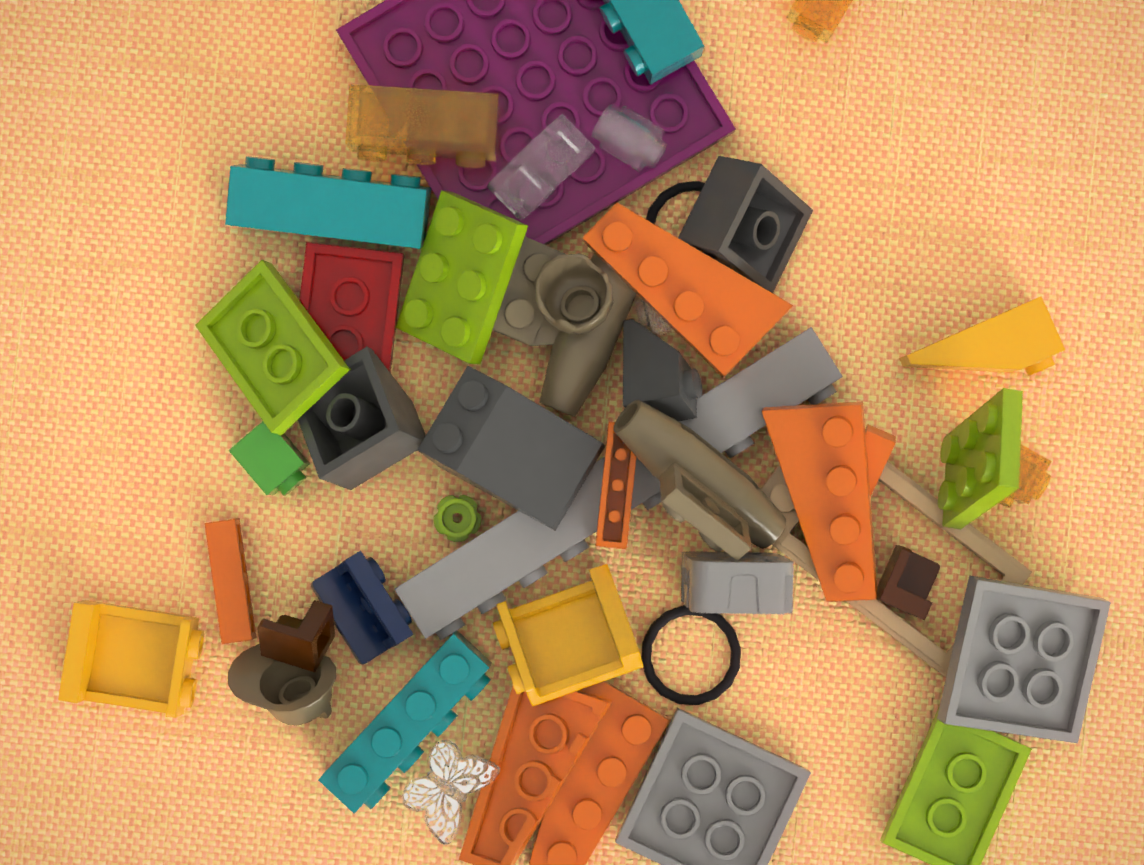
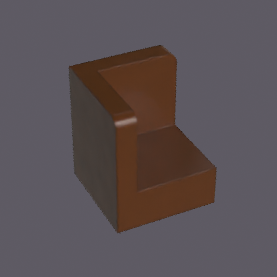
M896 545L877 586L878 595L876 599L925 621L933 603L926 599L940 570V565L912 552L911 549Z
M314 600L303 620L288 615H281L277 622L262 619L257 627L261 656L315 672L335 637L332 605Z

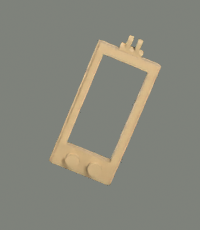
M887 461L878 481L1004 576L1001 581L1018 584L1026 582L1032 571L971 524H968L961 530L942 527L943 510L938 507V499ZM779 465L761 488L764 494L786 518V526L782 534L772 545L819 580L808 546L791 534L799 520ZM877 599L846 601L944 677L947 676L953 645L946 653Z

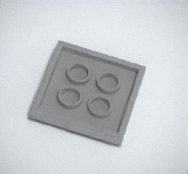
M969 575L937 719L949 725L1078 744L1111 602L1101 597Z
M677 707L615 838V843L661 865H768L811 772L798 764Z

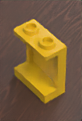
M608 564L590 569L589 573L592 580L512 609L508 608L506 601L496 604L501 619L492 623L501 649L504 650L511 647L516 663L507 666L514 689L516 694L526 691L532 707L644 667Z
M90 600L74 602L58 700L71 703H80L85 700L166 713V717L171 718L181 716L185 712V707H192L196 694L197 680L190 678L193 659H200L204 645V630H198L200 618Z

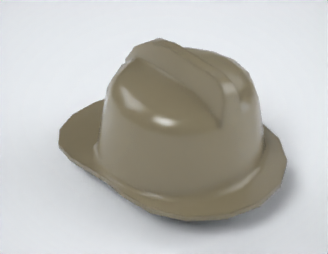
M257 644L243 651L232 662L228 671V686L234 696L246 703L268 710L278 721L287 725L299 726L309 723L317 717L326 719L331 715L330 701L332 698V686L336 680V666L329 657L324 655L316 671L312 672L261 656L260 644Z

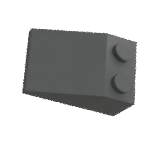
M467 366L417 450L441 469L556 531L605 445L512 388Z

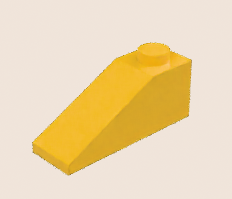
M1042 296L899 359L903 367L1014 372L1025 369L1027 375L1030 376L1055 365L1052 356L1065 351V347Z

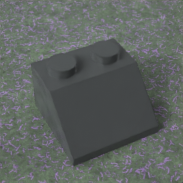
M718 156L678 238L773 293L813 209L762 164Z
M369 347L363 348L344 360L350 370L298 419L319 479L348 490L356 488L416 452L426 436L412 400L375 352Z

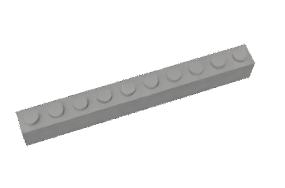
M810 327L708 391L701 398H697V418L679 422L695 431L720 453L725 451L728 457L732 458L753 445L754 442L750 435L766 425L762 414L764 407L799 405L805 400H808L810 405L818 404L837 392L832 383L843 376L813 328ZM604 457L593 466L556 531L517 511L394 589L425 639L436 633L439 639L443 640L465 626L461 617L469 611L478 607L481 614L486 613L497 606L496 604L507 599L502 592L504 589L517 581L525 588L548 573L544 567V564L559 555L564 562H567L589 548L585 539L597 532ZM636 457L631 510L641 503L649 510L661 503L660 481Z

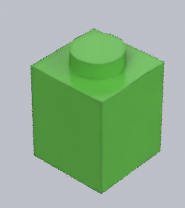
M263 421L228 450L266 495H275L278 491L283 496L289 494L306 479V476L301 471L310 465L308 460L285 433L282 435L271 433Z

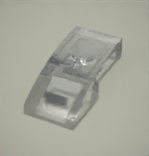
M562 113L519 152L488 183L487 188L521 222L551 196L559 184L587 161L597 148Z

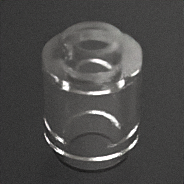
M613 103L605 109L591 135L600 142L599 148L638 172L646 165L653 169L668 146V143L662 140L665 129L626 105L619 108Z

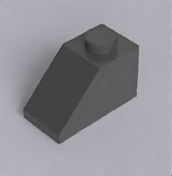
M634 319L624 320L623 407L626 408L631 402L640 400L677 421L697 418L696 398H701L702 382L697 369H691L678 350Z

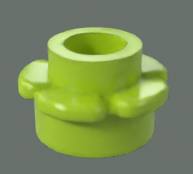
M448 495L438 503V512L434 515L433 521L438 533L447 535V539L450 541L462 542L467 540L471 533L475 534L479 530L482 517L477 512V503L467 495H460L459 497ZM455 513L462 515L461 522L457 523L453 520Z

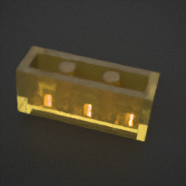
M349 84L345 144L350 152H357L358 159L365 161H387V154L407 155L406 161L413 164L433 165L436 164V157L456 158L457 166L483 168L485 167V160L496 161L500 112L499 94Z

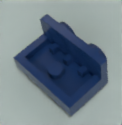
M360 550L334 569L311 583V588L320 602L332 605L334 625L358 663L364 665L414 634L408 626L412 623L407 609L398 599L392 601L382 585L386 582L380 566L372 557L366 559Z

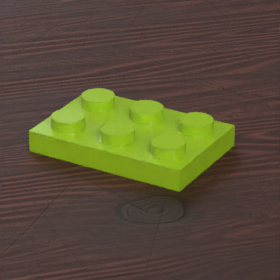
M441 190L396 328L468 364H481L528 225L454 192Z
M261 260L195 325L267 428L274 434L282 435L350 370L273 264L265 260Z
M1002 388L944 437L940 458L942 463H946L945 481L942 482L938 493V507L943 510L942 527L961 530L1019 489L1023 391Z
M938 708L880 841L930 865H981L1032 749L995 731L944 724L937 719Z

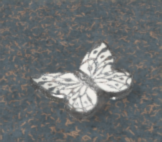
M448 739L440 740L432 747L428 761L431 771L427 773V776H419L410 781L405 786L401 796L403 805L408 810L416 812L425 811L424 821L426 827L443 845L451 844L458 834L462 819L461 802L467 800V794L488 786L500 774L499 766L477 755L462 757L461 750L456 743Z

